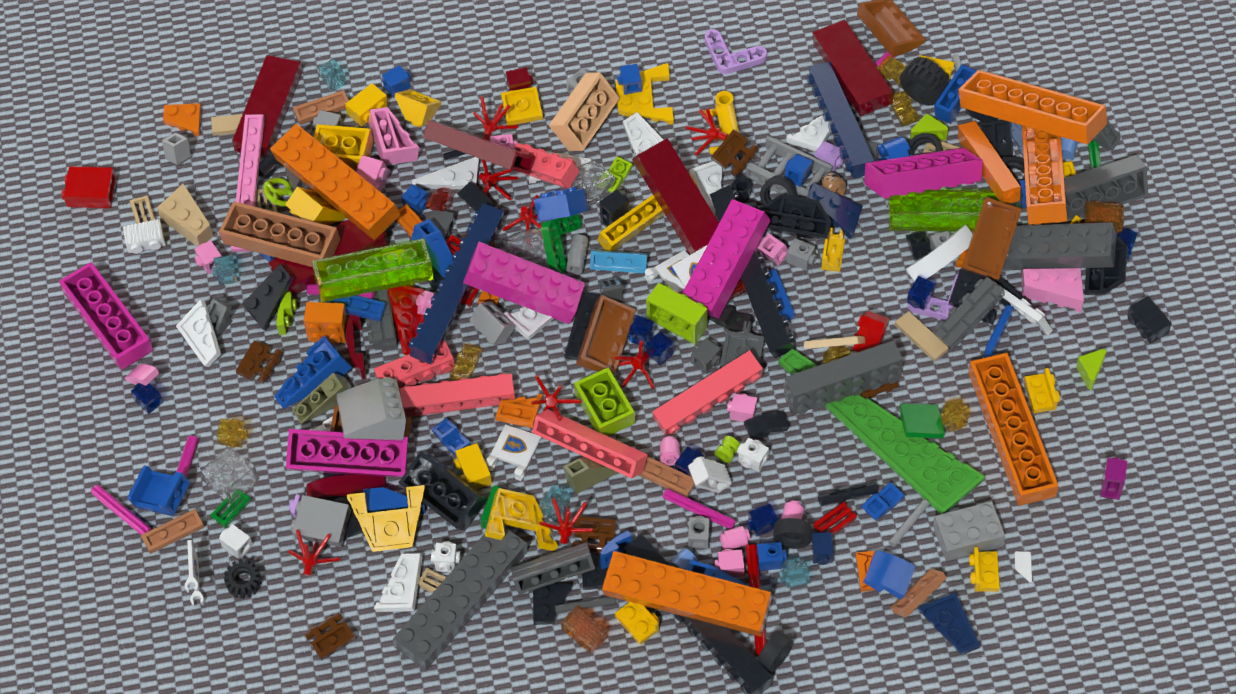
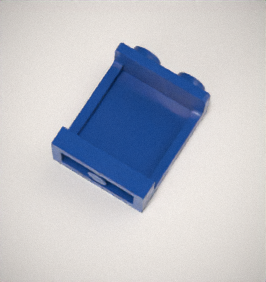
M144 465L127 499L136 508L174 516L191 482L180 472L168 475L152 471L149 466Z

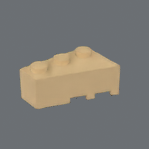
M184 184L157 207L161 220L197 247L213 238L209 222Z

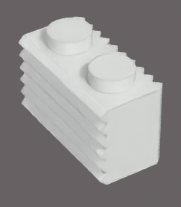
M160 219L123 226L128 253L138 254L143 250H157L162 246H166Z
M701 456L694 459L688 465L696 487L720 493L732 484L725 465L717 463L715 460H708Z

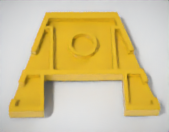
M668 63L639 72L642 81V92L624 95L622 85H618L616 80V93L620 98L617 101L619 115L630 117L638 112L641 117L650 118L651 121L658 122L660 120L674 125L673 108H653L651 82L670 81Z
M425 485L406 487L408 508L368 513L365 492L347 495V499L353 508L372 552L413 547Z
M501 488L496 491L485 537L502 540L505 536L504 525L536 531L538 548L555 551L558 548L557 542L553 541L550 536L552 533L550 528L539 524L543 522L542 518L544 515L534 496Z

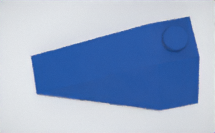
M325 336L307 351V358L302 364L299 363L296 366V373L285 381L274 396L283 409L304 399L333 372L343 376L352 368Z

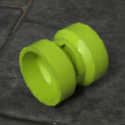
M725 436L722 440V445L718 446L715 450V455L721 461L731 463L734 459V454L737 453L741 444L735 438Z

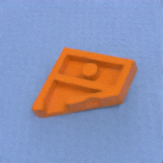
M200 103L164 105V124L171 127L175 126L182 131L186 129L193 132L195 136H200Z
M536 394L537 397L530 399L519 397L514 400L500 401L495 416L496 421L533 428L535 417L538 415L541 404L532 405L531 402L543 400V394Z

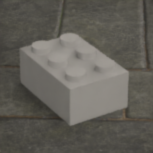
M992 501L934 517L933 528L945 561L969 556V554H973L974 547H978V552L1003 547L1005 534Z

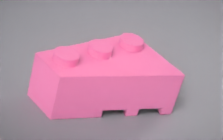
M385 107L370 110L369 126L380 161H383L385 165L417 161L419 146L416 143L414 144L409 138L408 132L402 129L400 122L390 109Z
M362 155L356 173L381 192L390 174V170L383 161Z
M1081 268L1023 269L1021 278L1022 297L1042 303L1047 301L1058 304L1057 307L1061 308L1064 306L1073 308L1076 312L1081 313L1084 302Z

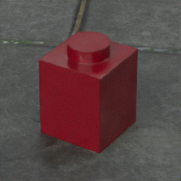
M527 67L506 71L509 91L531 88V84H534L532 73L528 74Z

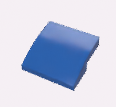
M876 550L863 582L878 592L886 590L901 600L905 597L916 566L895 555Z

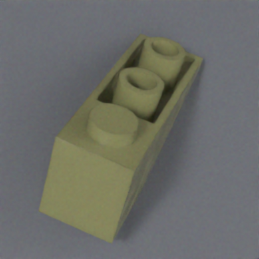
M333 372L296 405L292 411L300 424L303 425L334 408V406H338L337 393L352 387L345 377Z
M586 457L579 458L563 466L567 484L576 494L618 473Z

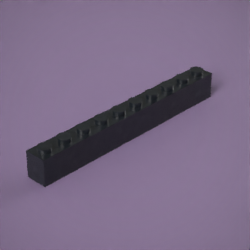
M730 185L709 194L719 221H721L732 199L738 202L741 200L738 191L733 190ZM756 247L741 278L769 352L776 359L785 355L791 349L796 350L794 345L796 339L793 332L788 330L787 326H790L786 315L783 316L781 312L784 309L780 299H776L775 294H777V290L774 284H771L769 281L771 274L767 267L764 268L763 263L765 259L761 251L758 252Z
M642 534L623 547V554L671 566ZM674 614L680 623L683 622L687 626L688 632L701 641L700 644L703 649L713 654L715 662L719 666L723 665L730 679L736 680L740 684L744 694H761L772 686V675L729 628Z

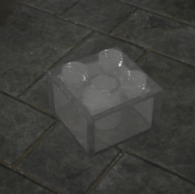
M230 446L223 449L200 470L205 484L230 504L234 503L242 493H245L260 479L255 466Z

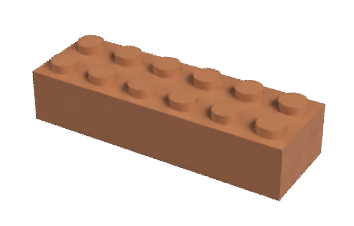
M233 201L219 230L223 244L327 271L341 240L335 227Z

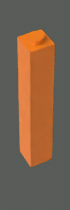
M972 121L958 125V141L963 148H966L983 160L982 176L998 200L1006 204L1020 201L1021 186L977 123Z

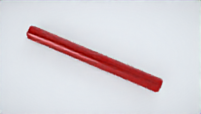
M755 544L746 545L749 587L761 589L757 546ZM765 626L761 637L754 635L755 650L758 657L766 645Z

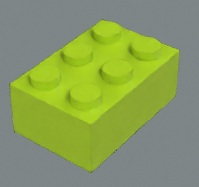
M660 283L656 285L647 297L648 320L696 345L707 329V308L703 304L696 303L686 295L679 294L673 291L671 287Z
M609 367L574 382L575 396L578 400L582 401L580 404L595 431L609 436L635 424V412Z

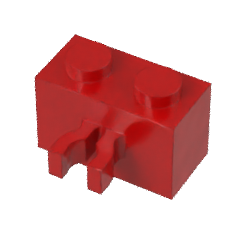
M871 311L861 315L857 324L860 328L854 336L865 337V343L854 344L853 351L861 352L881 345L889 318Z

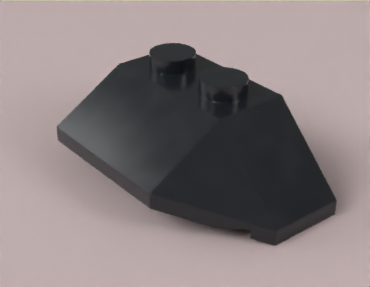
M781 194L758 208L764 211L771 220L766 230L807 239H828L832 221L818 200Z
M1117 235L1114 267L1086 268L1085 295H1105L1126 281L1128 246Z

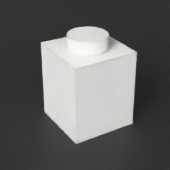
M233 524L226 528L219 538L221 546L239 560L253 546L251 538Z

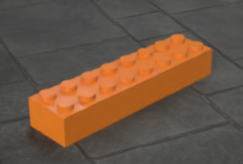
M978 70L958 89L961 108L1084 144H1089L1107 125L1105 105Z
M295 124L270 148L278 162L373 240L379 237L401 215L395 203L299 125Z
M1022 125L1028 224L1067 221L1061 137Z
M1008 353L970 361L968 374L1017 505L1021 506L1056 497L1059 485Z
M613 551L602 591L606 596L760 637L762 636L772 600L771 592L616 551Z

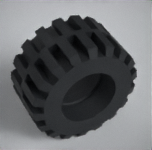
M924 57L914 58L899 77L900 85L907 95L914 101L926 106L934 105L949 84L948 76L937 63Z

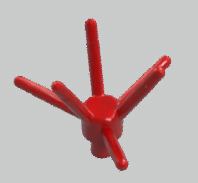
M480 97L484 119L476 112L473 115L483 124V129H485L483 138L489 140L491 133L495 132V129H518V125H497L511 107L510 105H507L501 112L503 105L500 104L493 119L489 120L484 97Z
M708 108L706 109L707 115L702 109L699 112L709 124V130L685 126L686 130L707 134L692 137L693 141L708 139L695 152V156H698L712 140H725L728 134L721 132L719 126H715Z
M482 160L485 173H480L479 179L485 184L483 193L487 196L488 190L494 187L504 197L511 200L512 198L496 183L497 181L517 180L518 177H498L512 172L510 169L495 174L489 173L486 161Z
M534 199L529 208L526 206L521 207L520 218L502 229L506 231L523 221L526 225L527 242L529 245L531 244L529 224L533 223L541 230V225L535 220H538V217L532 211L535 205Z
M640 341L639 352L635 357H614L615 360H628L619 362L618 366L629 364L633 366V369L621 385L622 388L627 385L636 370L640 369L641 373H644L650 387L654 389V384L644 366L649 355L643 352V341Z
M535 376L546 397L543 400L532 401L531 404L545 403L546 407L543 411L553 408L559 420H562V417L556 406L557 403L582 402L578 399H558L557 395L562 386L559 385L553 394H549L539 376Z
M554 497L552 502L559 526L545 522L539 523L541 526L558 530V533L561 535L560 543L562 544L568 543V538L572 535V532L594 531L593 528H573L587 502L582 504L572 521L569 522L570 508H566L565 520L563 521Z
M296 529V535L303 556L292 550H288V553L302 561V565H304L303 575L311 576L312 567H316V564L340 561V557L317 559L331 537L330 534H327L319 548V543L315 542L310 554L308 544L304 545L300 531Z

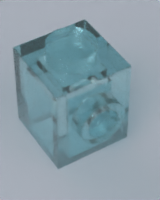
M233 255L214 258L215 265L211 266L213 277L217 276L219 285L238 282Z
M797 559L785 561V564L780 565L781 571H778L779 580L787 588L811 583L808 566L804 560L797 561Z

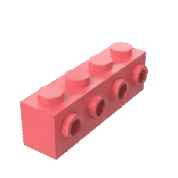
M516 143L513 149L535 156L531 172L526 174L563 188H570L580 172L575 165L576 163L570 158L564 159L555 153L549 154L541 148H538V150L534 149L528 144Z
M443 341L431 365L410 357L409 354L374 368L376 379L386 377L397 379L398 388H402L403 386H414L416 383L430 380L442 373H448L455 368V363L446 341Z

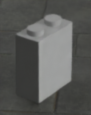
M302 495L301 501H298L296 505V512H298L296 520L293 519L291 524V531H293L292 533L295 538H297L296 529H299L303 540L322 543L327 534H330L331 537L326 544L342 547L351 513L350 506L348 504Z

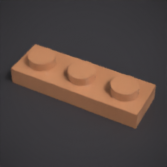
M342 90L293 107V111L299 125L313 121L314 117L318 116L320 110L331 113L345 110V104L349 100L345 91Z
M647 457L644 470L638 475L687 498L695 487L691 476L650 457Z
M193 509L142 534L141 537L149 553L152 554L203 529L204 525L196 510Z
M931 568L906 592L905 597L901 600L898 599L890 607L892 612L905 618L911 615L914 609L924 602L947 579L944 572Z

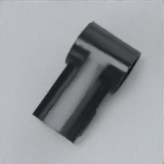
M270 148L267 151L266 157L259 165L258 175L263 179H267L279 166L283 167L276 160Z

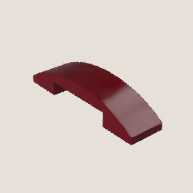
M350 314L346 326V342L349 356L357 374L361 379H366L363 353L356 354L355 331L362 330L361 317Z
M359 474L327 477L307 483V496L327 500L330 497L364 493L363 489L386 488L385 477Z

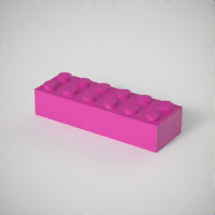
M958 148L865 163V185L882 198H890L892 195H907L911 192L922 193L929 189L940 190L941 187L947 186L957 187L960 184L971 185L982 180L983 160L966 148Z
M731 200L682 292L690 300L703 304L707 308V315L717 319L720 317L771 221L766 213L736 200Z
M478 242L463 281L464 284L546 316H552V318L570 324L576 313L585 285L584 282L482 242Z
M92 262L59 280L65 296L120 370L153 351L147 335Z
M289 429L286 469L289 471L402 478L406 472L408 437H404L403 440L344 438L343 432Z

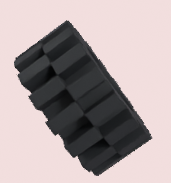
M240 559L238 564L235 561L232 562L233 567L228 565V571L224 572V581L231 595L233 594L236 598L239 595L240 599H244V595H247V598L251 597L250 593L255 595L257 593L256 589L260 590L262 577L258 566H255L254 562L250 563L249 560L245 559V563H243L242 559ZM247 573L250 575V581L246 584L240 585L235 582L236 577L240 574Z

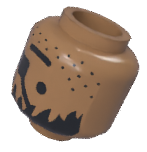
M835 172L826 173L819 181L820 186L840 196H843L846 191L845 180Z

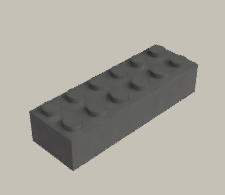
M1134 155L1064 178L1067 221L1042 223L1040 225L1065 224L1071 222L1075 215L1083 218L1148 197L1146 165L1138 155Z
M1113 223L1016 226L1002 270L1114 267L1116 247Z
M891 341L785 377L784 398L792 415L804 414L813 408H822L828 403L839 402L846 397L857 396L863 391L875 390L881 385L897 382L901 379L903 358L895 342Z

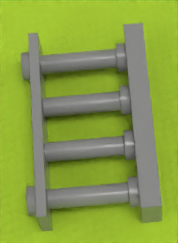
M767 136V151L758 165L749 162L746 167V178L763 186L771 177L781 175L789 159L792 160L798 154L812 160L811 170L816 172L806 188L795 185L797 197L806 198L810 185L812 183L818 184L823 175L832 172V165L786 145L776 138ZM774 153L784 157L774 172L764 169ZM775 184L769 188L779 194L789 195L787 190L781 185Z

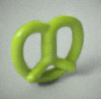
M271 178L263 185V191L268 200L279 206H286L287 201L278 200V196L289 195L291 197L293 194L289 182L283 178ZM280 183L285 188L275 189L271 184Z

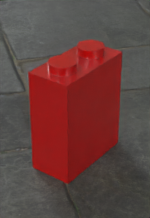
M69 166L68 174H65V189H62V200H65L67 207L111 208L116 182L113 168Z

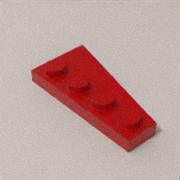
M388 282L386 288L402 352L404 355H409L411 348H408L412 337L416 338V330L419 323L424 322V315L417 313L418 306L416 305L417 297L424 292V289Z

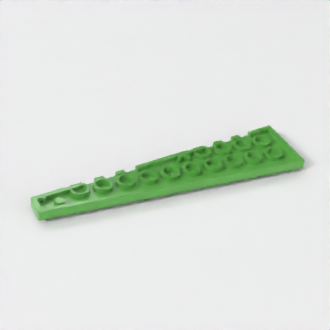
M791 349L778 360V364L790 375L817 366L794 349ZM852 395L844 398L842 401H834L824 406L940 514L947 513L985 481L984 475L966 463L963 464L956 460L954 455L951 453L947 454L936 443H931L925 438L906 437L902 421L868 398L866 400L860 395Z

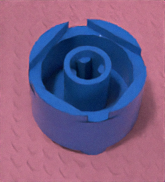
M902 136L877 145V151L881 156L878 159L879 161L913 155L909 154L908 150L910 147Z

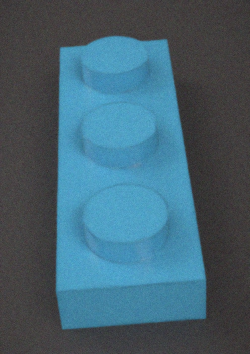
M591 250L590 269L645 273L648 253Z

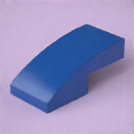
M447 418L431 428L435 436L455 457L456 450L471 445V442L459 433L458 428Z
M890 482L878 494L875 493L861 508L876 521L905 498V495Z
M628 530L616 536L600 552V567L602 569L609 567L613 551L623 553V547L632 542V534Z

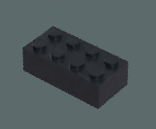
M424 451L419 452L398 482L405 489L406 487L425 485L422 502L453 527L466 531L488 499L433 455Z

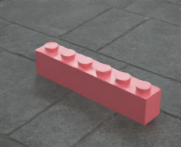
M749 350L652 411V417L665 436L675 434L685 423L690 424L694 422L697 418L696 416L701 413H708L715 404L724 403L734 392L736 394L740 393L750 382L753 384L760 380L763 368Z
M505 373L498 374L497 376H480L473 379L463 378L458 381H442L435 384L424 383L419 386H403L399 388L404 414L407 417L497 406L502 400L515 399L512 374Z
M549 409L536 415L532 433L631 479L643 472L648 454L562 415V420H559L555 412Z

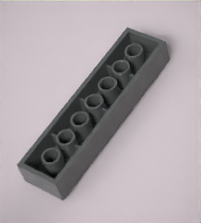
M505 527V536L502 540L485 537L484 533L393 638L394 648L426 671L511 573L510 568L517 566L527 554V543Z

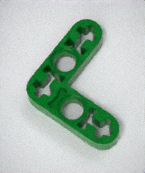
M578 214L547 220L541 225L548 267L561 274L566 271V260L560 235L580 229L581 218Z

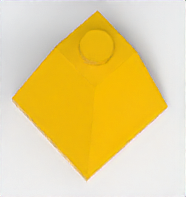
M411 89L395 93V98L405 119L416 127L427 125L428 120H432L442 101Z

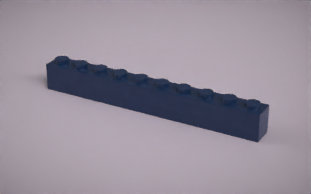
M485 203L482 204L480 209L476 210L473 217L475 219L474 222H470L468 225L467 236H463L461 239L460 250H456L452 258L453 264L448 265L446 269L445 280L441 279L439 283L438 294L434 293L432 297L431 308H427L424 313V322H420L417 327L416 338L412 337L408 348H411L410 357L430 365L432 364L470 287L464 284L463 281L478 242L491 245L502 222L504 211Z

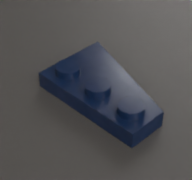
M812 183L806 198L818 200L829 218L833 221L832 224L836 228L840 227L846 233L845 236L851 239L854 235L862 206L816 183Z
M956 593L918 608V611L961 656L980 648V644Z

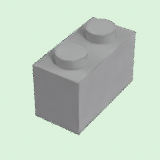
M492 301L479 303L469 320L475 329L481 332L487 341L493 345L506 343L516 327Z

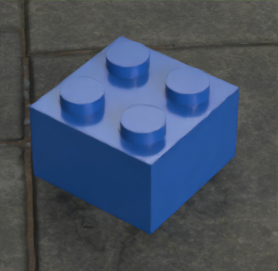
M576 186L540 194L541 198L534 199L538 222L568 217L588 211L584 189L577 190Z

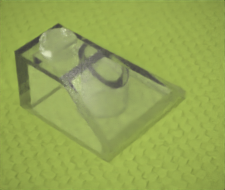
M593 160L577 166L580 172L570 186H576L577 190L584 189L587 206L599 202L615 181L614 175Z
M541 228L517 232L502 238L507 253L543 267L548 265Z

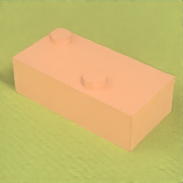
M601 72L585 73L551 121L549 127L568 151H583L620 98Z

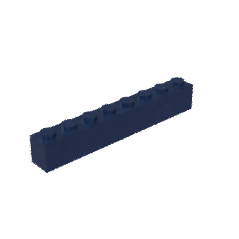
M830 62L809 66V74L806 75L809 85H812V93L814 97H817L819 109L823 110L824 121L829 123V132L834 135L836 147L839 146L841 159H845L846 170L851 173L853 179L865 176V163L875 162L833 68Z

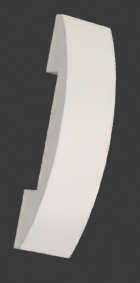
M967 225L961 227L949 239L906 268V271L916 285L939 271L968 248L972 233Z

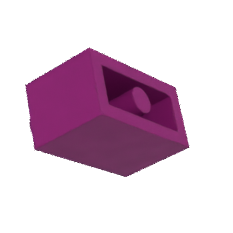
M1116 457L1107 458L1102 476L1100 497L1120 500L1128 461Z

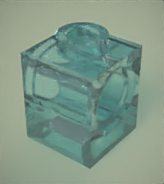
M334 59L318 67L320 78L331 92L347 84L345 73Z
M552 485L540 502V509L543 514L558 521L552 498L554 497L560 501L557 505L562 516L570 504V495L564 488H557Z

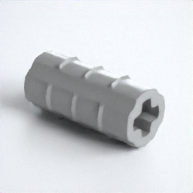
M577 234L572 237L566 271L570 274L579 275L583 271L588 238L584 235Z

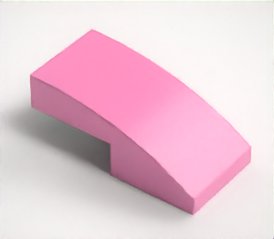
M140 364L125 377V380L137 386L140 383L146 386L159 372L156 367Z

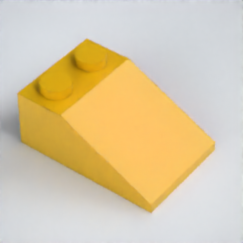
M317 124L314 138L353 170L357 171L362 155L367 157L371 155L374 140L370 129Z
M301 187L295 189L285 204L291 209L289 212L295 217L327 226L347 219L315 191Z

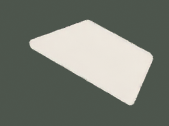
M1016 551L1015 570L1029 582H1032L1031 552Z

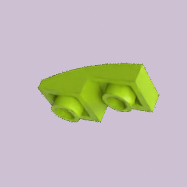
M616 156L610 169L605 171L597 186L610 193L616 189L618 190L633 168V164Z
M291 292L285 294L277 313L276 326L279 335H287L286 327H290L289 318H294V310H297L296 299H292Z

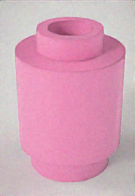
M672 436L664 437L660 443V460L665 465H675L680 460L679 442Z
M798 501L785 503L781 519H802L804 507Z
M743 526L726 530L719 535L724 550L746 546L750 540L749 531L744 529Z

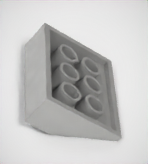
M389 377L377 378L337 393L336 399L344 438L403 440L406 418L397 379Z

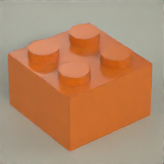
M306 302L303 322L308 341L316 343L325 336L331 343H346L348 317L344 303Z

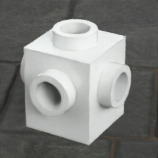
M748 438L745 444L741 443L737 450L739 454L738 462L745 468H752L757 472H760L769 458V448L758 440Z
M451 542L436 543L435 550L431 552V562H434L436 571L451 572L457 563L460 562L461 553L457 551L456 544Z

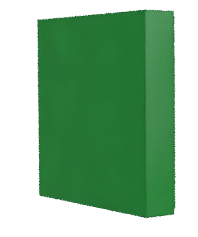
M900 403L899 412L906 437L944 438L945 432L938 405Z

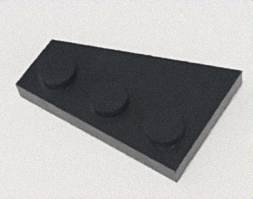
M279 264L242 303L258 325L265 331L269 327L268 322L272 315L274 316L278 310L276 309L278 303L284 298L294 280V277L282 264Z

